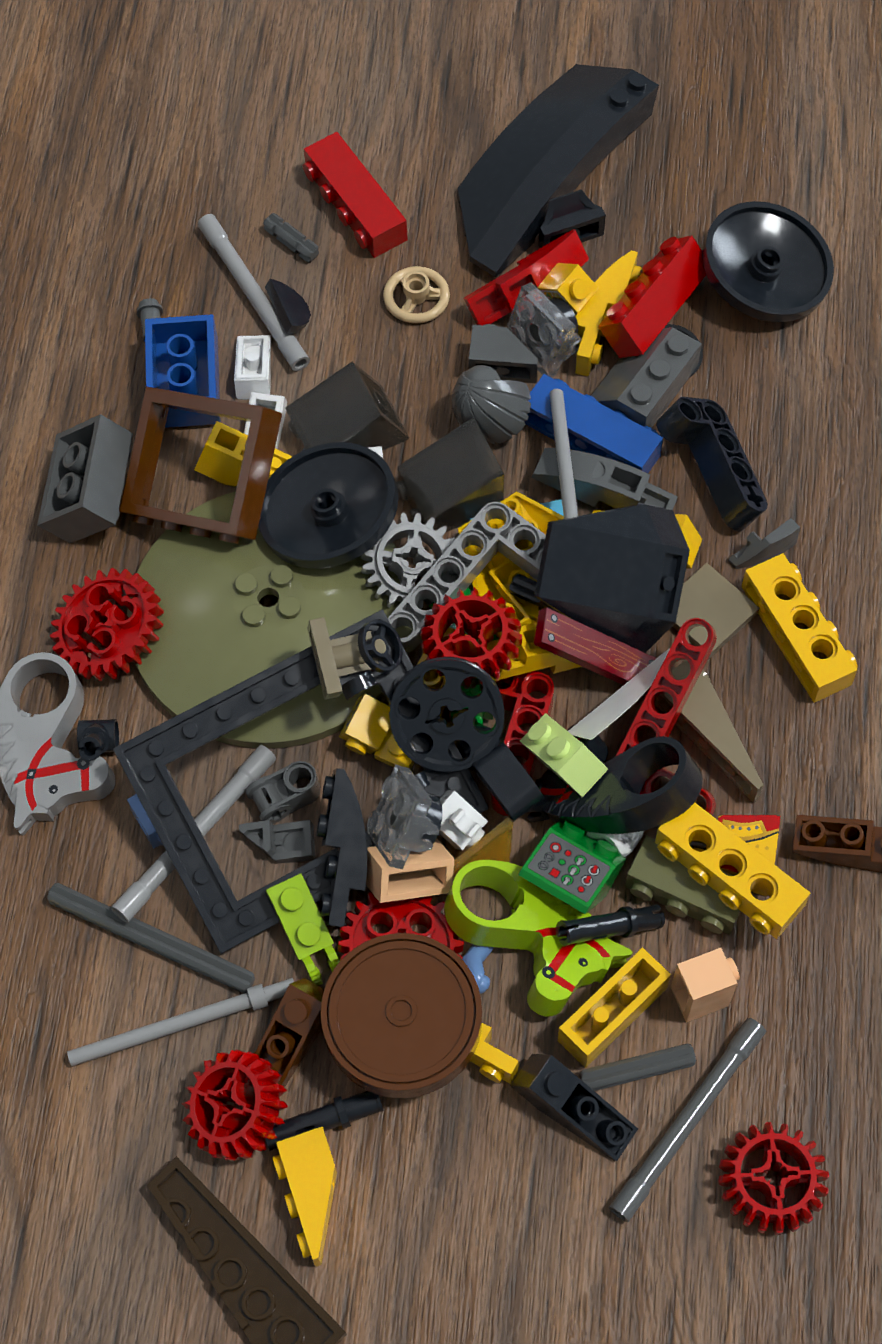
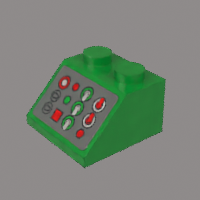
M565 821L564 824L557 822L548 829L518 875L578 911L587 914L607 896L626 858L618 854V849L614 845L603 840L595 841L585 835V830L568 821Z

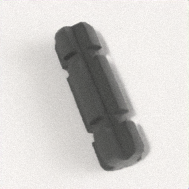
M271 213L265 218L263 222L264 229L272 236L277 235L276 239L294 253L300 252L298 256L306 262H312L318 256V245L310 239L305 240V235L288 222L283 223L284 219Z

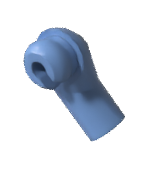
M473 944L462 960L472 972L479 992L482 994L490 986V978L484 975L483 962L495 947Z

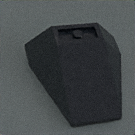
M637 504L548 522L534 596L562 615L646 653L676 623L690 549L674 511L646 504Z

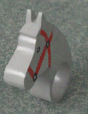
M34 653L20 659L9 670L0 687V777L10 800L15 805L14 827L20 835L26 834L37 820L54 821V817L61 813L68 805L83 801L101 800L107 797L115 787L114 772L104 758L99 756L95 760L88 761L83 758H75L71 752L62 749L83 708L84 689L70 664L62 657L52 653ZM44 673H58L69 679L68 693L64 701L57 708L48 713L34 714L33 717H30V713L21 710L20 696L30 680Z

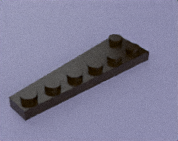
M177 1156L147 1184V1187L251 1344H338L347 1335L340 1325Z

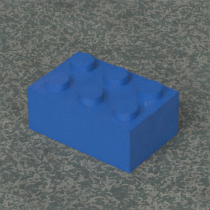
M214 315L145 319L146 386L220 399L218 336ZM169 408L165 428L215 424L216 421L221 422V417Z

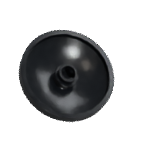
M761 201L744 202L731 206L716 217L703 241L702 262L711 285L727 303L748 316L771 322H787L800 319L813 312L820 305L832 285L834 276L833 259L824 238L810 222L786 207Z
M347 442L317 445L288 459L268 479L258 527L272 552L287 563L298 567L314 569L341 565L354 560L370 550L388 531L398 507L397 484L384 459L367 447Z

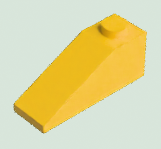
M216 421L194 470L225 485L237 486L248 435ZM275 448L269 478L284 462L293 456Z

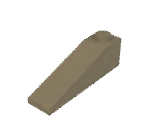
M685 660L672 670V675L676 680H683L688 677L691 671L689 662ZM702 670L675 725L755 803L760 797L763 783L711 684L708 674ZM662 693L655 700V705L664 714L669 712L674 704L673 698L669 693Z

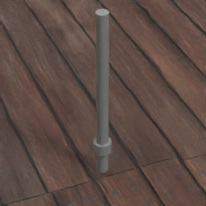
M553 389L549 395L564 519L577 517L578 510L564 394L561 389Z
M290 978L265 987L259 984L247 988V993L67 1051L71 1066H75L252 1007L254 1011L269 1006L268 1002L282 998L289 984L293 983L294 980Z

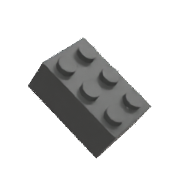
M100 414L57 434L37 526L68 543H73L115 526L120 514L119 505L122 490L125 486V473L127 462L131 455L130 447L133 433Z

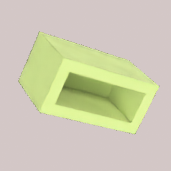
M546 713L538 722L532 725L528 733L520 740L547 768L581 797L608 770L582 742Z

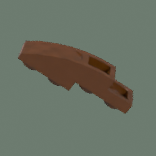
M797 815L793 853L835 865L882 873V827L875 826L874 820Z

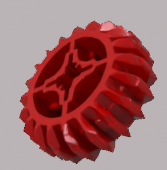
M475 587L471 591V595L464 596V592L459 588L457 598L455 599L445 594L443 598L444 606L433 603V615H425L424 624L426 627H423L421 630V639L423 640L421 646L423 653L428 655L427 660L437 657L462 658L480 666L496 680L500 677L499 668L510 671L512 667L510 659L518 658V647L522 644V635L519 633L521 631V623L518 619H515L516 614L513 607H506V601L503 597L493 601V593L490 590L482 597L479 596L478 590ZM455 623L456 630L449 635L448 640L442 642L446 630ZM501 631L502 635L499 642L491 651H488L487 644L494 639L495 634ZM437 670L440 678L445 676L440 670ZM471 676L465 678V685L469 687L472 683V679H477V677Z
M231 1050L230 1054L224 1052L217 1053L216 1061H204V1073L200 1071L193 1072L197 1082L195 1086L185 1087L191 1093V1098L181 1104L190 1110V1113L182 1120L187 1125L192 1126L188 1135L192 1139L198 1140L197 1147L209 1152L212 1157L236 1161L240 1157L245 1159L253 1158L254 1150H266L265 1138L270 1140L277 1138L273 1130L275 1124L281 1125L285 1123L281 1117H278L279 1110L288 1107L286 1102L281 1101L279 1098L287 1090L283 1085L277 1084L282 1076L278 1071L272 1070L273 1065L268 1060L260 1058L258 1054L250 1051L246 1053L240 1050ZM227 1101L235 1102V1104L243 1106V1109L234 1108V1106L227 1104Z
M766 1122L762 1135L759 1129L752 1125L748 1129L749 1139L744 1134H736L734 1140L738 1147L728 1144L724 1153L730 1159H721L719 1163V1168L729 1174L719 1176L718 1184L724 1187H731L722 1194V1200H736L737 1203L731 1208L730 1213L735 1216L742 1210L745 1211L747 1215L743 1220L744 1226L748 1227L754 1218L759 1220V1233H765L769 1223H773V1231L776 1235L783 1233L784 1221L792 1232L799 1229L798 1218L802 1222L809 1224L813 1220L810 1210L819 1212L823 1207L822 1202L817 1197H825L829 1191L825 1185L818 1183L827 1180L829 1172L816 1169V1167L823 1164L825 1158L823 1155L811 1156L810 1153L816 1147L815 1141H809L803 1146L800 1143L804 1134L802 1130H797L792 1138L787 1135L789 1130L787 1124H782L778 1133H774L772 1123ZM764 1148L762 1167L751 1169L749 1173H741L742 1161L750 1153ZM779 1150L792 1156L802 1170H800L799 1166L793 1167L785 1164L781 1159ZM770 1167L772 1171L777 1172L776 1176L780 1175L782 1177L776 1190L775 1186L769 1184L771 1180H765ZM798 1183H805L803 1198L797 1204L783 1209L784 1190L795 1187ZM744 1186H747L748 1189L762 1192L766 1198L767 1206L770 1208L753 1200Z

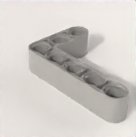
M501 502L486 504L388 617L390 624L395 630L401 626H407L413 630L408 637L400 638L405 652L413 651L422 642L421 630L423 627H426L424 624L425 615H433L432 609L421 610L417 607L421 600L431 599L436 604L444 606L443 598L445 594L452 599L457 598L459 588L464 592L498 551L537 580L546 535L507 505ZM496 518L503 520L505 524L501 528L495 529L489 527L487 522ZM520 540H528L532 542L533 547L528 550H520L515 544ZM476 545L482 551L478 555L471 556L466 554L464 549L467 546ZM447 572H454L459 576L452 583H446L440 579Z

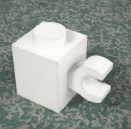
M447 790L440 798L443 816L439 834L455 849L464 850L466 846L471 849L484 836L485 831L482 828L488 821L456 791Z

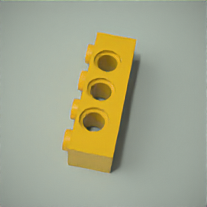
M784 553L745 570L742 589L747 597L760 608L759 616L812 701L815 703L851 686L858 668L856 659L851 651H845L838 640L839 635L834 624L829 620L826 621L822 615L820 604L815 594L806 590L797 566L794 563H789ZM776 595H787L790 598V600H782L778 598ZM803 623L807 625L809 629H800L796 627L794 624ZM813 652L824 653L828 658L819 659L813 655Z
M695 802L683 814L662 824L657 830L655 843L664 857L673 862L676 860L688 869L692 879L700 885H709L719 893L720 900L732 910L739 909L750 918L749 921L752 926L764 935L770 934L775 939H778L805 907L811 893ZM701 841L706 844L708 849L702 852L695 851L689 843ZM732 865L738 870L739 874L728 876L720 870V866ZM762 889L767 892L770 898L764 901L758 900L753 897L751 890Z

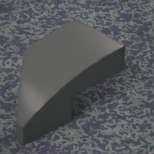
M790 518L763 540L753 531L746 538V546L736 554H733L728 562L735 569L760 564L778 556L796 545L801 527Z
M270 820L238 824L239 831L277 863L303 862L316 859L314 825L311 820L273 825Z

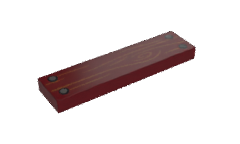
M544 608L538 612L534 638L535 646L622 685H625L657 659L549 608Z

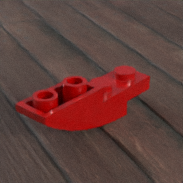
M573 229L516 262L517 267L470 293L463 299L476 325L491 324L508 313L515 315L542 298L544 295L537 287L557 263L578 264L582 267L589 260V257L576 230Z

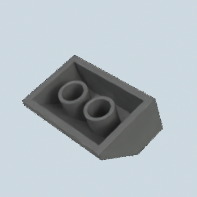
M673 327L664 328L643 355L620 358L591 396L609 409L621 411L630 420L641 426L652 428L698 366L702 343Z

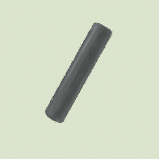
M687 1043L583 1069L580 1072V1079L596 1091L694 1066L696 1056L692 1045Z

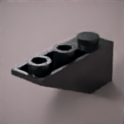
M531 1054L510 1085L539 1111L613 1161H618L638 1130L633 1123L552 1055Z

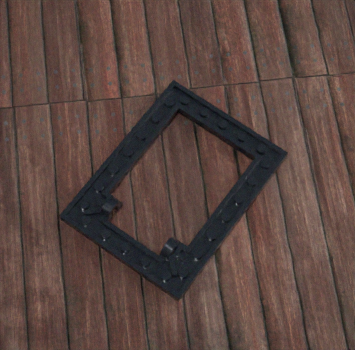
M382 609L335 633L329 638L332 640L359 634L362 626L373 620H383L389 624L390 622ZM371 625L368 631H371L372 637L379 626ZM385 631L384 638L389 645L388 654L394 661V644L390 635ZM312 646L113 748L120 765L220 954L280 922L266 893L267 889L301 873L315 903L322 899L323 893L330 894L332 878L326 877V868L329 854L336 855V848L237 901L166 765L321 685ZM404 648L400 664L391 671L380 673L369 670L339 677L346 700L355 697L366 689L379 685L390 706L393 693L399 681L413 668ZM378 660L379 665L383 667H389ZM412 697L404 698L399 703L400 712L407 717L417 715L421 709L419 702ZM417 733L412 737L411 744L417 751L424 752L432 747L433 740L426 733ZM453 741L449 745V753L454 758L462 759ZM423 767L424 771L393 787L396 794L402 789L407 788L436 796L439 799L447 790H454L477 812L482 813L489 809L468 768L453 772H441ZM386 821L365 832L367 847L390 844L386 836Z

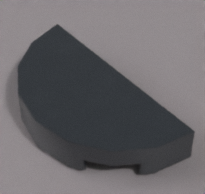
M270 278L265 289L286 334L299 333L309 322L311 316L309 306L293 288Z

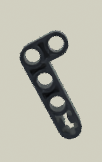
M680 397L657 420V429L669 442L689 445L723 521L731 529L738 532L743 531L767 509L768 503L724 409L713 400Z

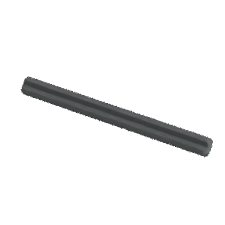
M55 883L48 892L47 899L50 904L239 992L247 993V988L252 987L255 977L253 972L134 917L126 923L113 913L110 906L69 887Z

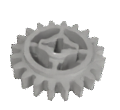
M401 513L399 523L396 524L393 520L388 531L371 550L361 555V559L370 562L362 566L361 573L372 574L366 582V587H373L375 585L379 587L375 594L376 599L388 595V608L393 606L395 601H400L401 603L415 587V581L429 571L455 540V538H448L446 540L442 538L446 532V526L436 531L433 529L435 518H430L424 525L421 523L420 513L415 515L413 522H409L407 515ZM407 538L405 546L394 548L393 552L384 551L393 541ZM422 542L426 543L433 550L437 559H434V555L424 549ZM407 557L413 558V564L416 565L415 568L408 567ZM384 566H388V570L397 575L400 584L391 579ZM447 572L440 579L446 583H452L456 580L450 575L457 574ZM431 599L421 600L417 604V607L419 609H422L423 601H425L428 606L434 601Z

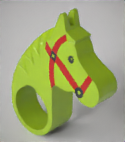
M477 860L466 864L456 874L444 904L446 920L455 934L471 944L528 950L533 953L535 979L528 991L527 1003L530 1009L537 1014L545 1017L559 1014L579 987L592 984L593 982L601 983L609 968L623 967L628 962L627 958L631 957L633 952L629 948L608 939V937L562 946L559 940L567 938V936L557 937L555 931L557 923L562 920L567 921L592 915L589 912L584 914L519 876L518 874L523 866L496 860ZM471 886L492 888L507 900L510 907L514 908L511 909L512 915L496 921L480 918L469 911L464 905L460 891Z

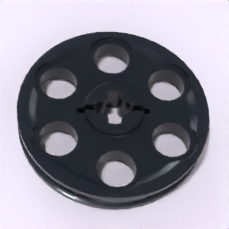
M457 657L432 658L414 666L399 681L390 705V727L400 749L415 763L441 772L467 769L472 767L474 762L491 753L499 741L504 725L502 695L492 677L473 662ZM431 669L440 670L445 675L446 681L440 688H429L424 683L423 677L425 673ZM467 677H477L482 681L483 689L481 693L475 696H468L462 691L461 683ZM407 697L416 699L421 706L419 713L413 717L403 715L399 710V703L402 699ZM447 705L450 711H458V713L453 715V722L447 723L445 718H436V716L441 714L442 706ZM488 712L494 716L496 723L491 730L481 731L475 727L473 720L478 713ZM417 733H426L432 738L433 745L428 751H417L411 744L412 737ZM455 740H463L469 744L471 750L467 757L457 759L449 753V745Z

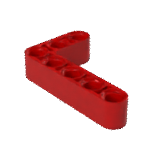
M691 618L681 626L616 756L639 744L638 734L644 727L651 726L656 732V737H669L717 640L716 631L713 626L704 619ZM698 626L705 627L708 632L706 642L700 646L691 645L688 637L690 631ZM679 660H687L691 668L690 674L683 680H676L672 675V667ZM669 693L673 698V707L669 712L660 714L655 708V700L660 694ZM665 768L656 771L647 779L640 794L654 792L655 782L659 778L667 777L671 780L675 773ZM702 788L700 794L707 801L705 811L713 815L716 808L715 798L712 793Z

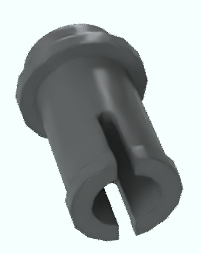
M144 299L139 302V306L136 309V315L141 319L142 339L144 342L145 319L161 318L163 314V307L156 299Z

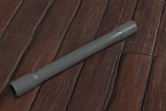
M752 1018L745 1020L728 1043L724 1054L636 1174L627 1181L610 1204L609 1209L621 1220L627 1223L630 1221L649 1195L650 1188L741 1063L750 1056L766 1034V1029L759 1022Z

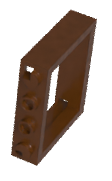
M146 386L120 512L132 514V522L153 526L154 519L162 521L161 528L182 532L183 525L191 527L189 534L211 538L213 531L220 533L219 540L238 544L240 537L255 540L282 413L263 406ZM169 408L251 422L229 523L148 507Z

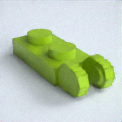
M300 873L267 889L266 893L297 959L302 961L311 982L320 985L323 984L322 976L310 955L323 949L332 972L340 961L332 946L334 942Z

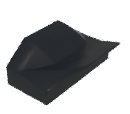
M583 190L550 199L545 221L540 227L539 248L573 229L576 230L581 243L603 236L606 218L602 207L594 204Z

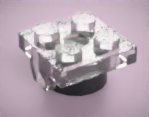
M532 282L521 287L507 328L538 358L537 370L542 375L546 374L549 377L557 375L561 363L576 353L577 348L574 345L582 339L578 335L576 316L568 303L561 298L553 297L548 299Z
M395 764L391 776L387 777L383 783L382 797L377 809L372 811L368 818L367 833L388 866L403 870L411 851L422 853L432 850L441 828L443 814L440 799L427 794L409 768Z

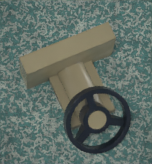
M324 617L309 620L307 625L325 700L340 697L342 687L339 677L369 670L385 673L397 668L402 660L403 648L401 639L396 630L386 621H370L362 626L359 634L332 640L329 638ZM371 625L379 626L372 637L371 631H368ZM385 631L390 635L394 644V661L388 654L389 645L384 638ZM378 660L389 667H383L379 665Z

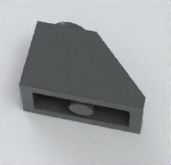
M493 324L472 326L469 369L478 365H486L497 371L501 380L537 383L538 358L507 327H498Z

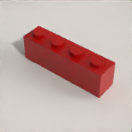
M338 132L304 148L305 163L303 164V170L305 175L311 182L315 181L318 184L321 195L326 203H332L335 206L340 221L344 226L349 225L354 231L355 239L362 249L367 248L371 255L376 258L408 240L407 220Z
M692 235L682 238L671 237L665 240L660 245V251L654 259L643 266L641 275L636 281L630 283L625 288V294L619 302L607 310V316L598 328L619 358L643 355L706 276L702 262V250Z

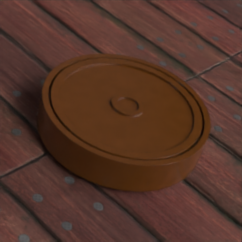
M395 933L379 936L362 943L350 951L338 963L331 973L323 992L321 1024L331 1057L339 1069L352 1082L377 1095L391 1098H412L429 1094L447 1085L470 1062L481 1035L482 1002L479 988L472 972L453 950L429 937L409 933Z

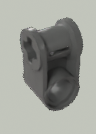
M296 761L271 775L252 782L246 788L245 793L249 799L254 800L260 811L259 820H270L274 824L298 809L316 801L320 795L321 787L315 768L306 761ZM307 778L311 780L309 785L304 788L293 786L299 779ZM266 797L270 799L271 804L268 803Z

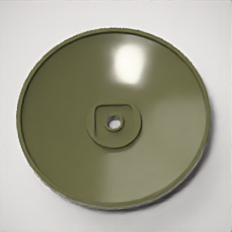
M236 491L207 501L189 511L187 515L229 523ZM183 525L182 532L167 529L152 545L137 571L155 589L154 592L161 599L158 605L164 610V613L157 617L163 623V627L153 630L159 637V641L148 642L147 646L152 650V653L141 652L139 656L142 664H136V667L152 696L168 713L175 717L310 647L311 642L307 630L309 620L324 617L330 637L382 609L388 618L398 607L400 601H395L393 606L388 608V595H384L379 599L375 598L379 587L377 585L366 587V582L372 574L361 573L362 566L370 563L361 559V556L333 567L303 568L287 563L275 555L268 547L259 527L255 540L240 537L237 544L219 540L220 533L212 531L211 538L189 534L191 527ZM392 542L384 551L393 552L396 546ZM384 566L391 579L400 584L397 575L389 571L388 566ZM265 595H275L279 598L278 603L272 607H264L259 604V601ZM127 608V616L130 617L132 612ZM401 626L396 629L400 638L408 637L413 631L407 626ZM319 685L216 740L246 748H258L259 745H263L268 749L307 744L341 731L357 699L363 694H367L378 701L384 697V694L379 685H376L358 693L349 700H346L343 692L340 697L325 700L322 687Z

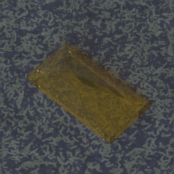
M509 817L456 858L454 860V871H459L466 864L477 860L510 862L514 822Z

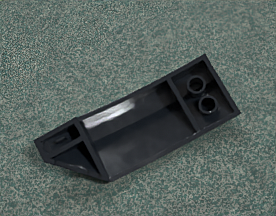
M575 64L538 95L501 132L457 188V199L462 211L463 231L468 243L469 261L492 276L497 277L534 244L535 238L540 233V227L545 221L550 199L572 193L619 143L652 115L659 84L633 69Z

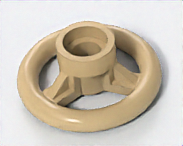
M421 266L407 267L393 274L387 281L383 292L384 303L388 311L397 319L408 323H425L437 318L446 309L450 298V291L446 280L438 272ZM429 279L432 280L438 286V288L431 287L429 284ZM399 282L403 286V292L406 295V302L401 309L396 305L393 298L394 289ZM425 300H439L427 312L412 313L416 305L423 303Z

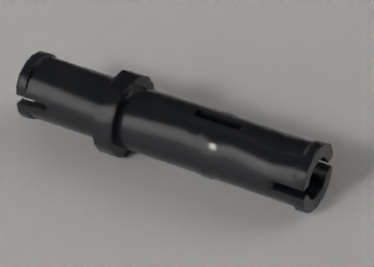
M658 904L636 909L625 906L620 907L617 912L559 921L555 931L557 937L567 936V938L559 940L562 946L618 935L623 938H629L640 931L661 929L665 924L664 913L653 914V912L661 911V907Z
M369 1091L345 1099L338 1096L333 1098L334 1102L285 1119L283 1120L284 1124H275L273 1128L277 1136L276 1139L270 1140L265 1138L269 1151L278 1148L276 1142L322 1126L324 1131L341 1125L345 1129L351 1127L350 1122L382 1112L384 1109L380 1097Z

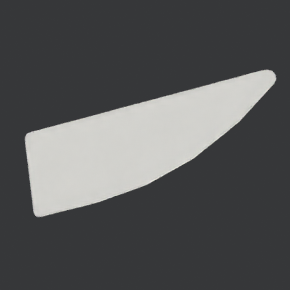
M670 649L666 650L568 730V732L573 736L589 740L595 738L637 702L650 688Z

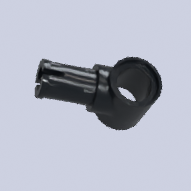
M117 719L78 721L77 744L81 758L92 761L104 752H114L113 748L119 746Z

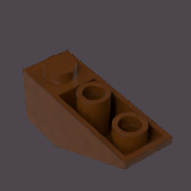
M306 978L289 984L255 1052L260 1058L268 1060L273 1065L272 1070L279 1072L282 1077L277 1084L283 1085L284 1088L322 1029L321 1002L324 989Z

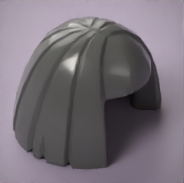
M478 365L462 372L452 391V409L458 424L470 437L483 443H502L513 438L512 435H517L525 426L524 421L528 420L529 416L527 414L530 413L531 403L529 400L531 396L526 383L501 380L497 371L491 367Z

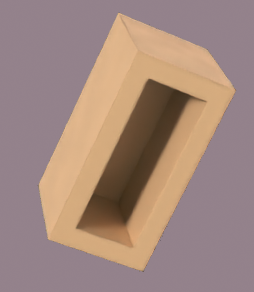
M437 838L433 846L428 851L422 853L392 844L367 847L366 885L380 903L449 893L453 883L454 857Z
M722 948L681 962L676 966L671 989L686 1023L730 1005L738 984L737 980L740 979L734 960L731 957L726 959Z

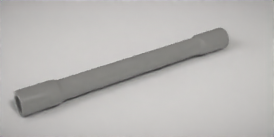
M213 214L204 215L198 221L199 229L211 247L217 251L277 342L279 350L292 370L300 371L309 364L310 358L296 337L292 334H286L276 310L230 243L228 235Z
M259 745L239 767L238 772L194 819L203 837L246 791V788L252 782L259 779L276 761L275 755L267 747ZM166 851L111 906L113 913L122 921L128 923L151 898L152 893L175 869Z

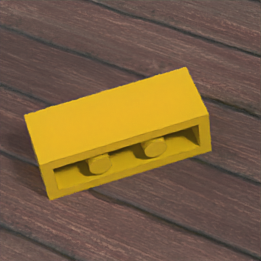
M642 947L559 1027L557 1041L586 1068L668 988L671 974Z

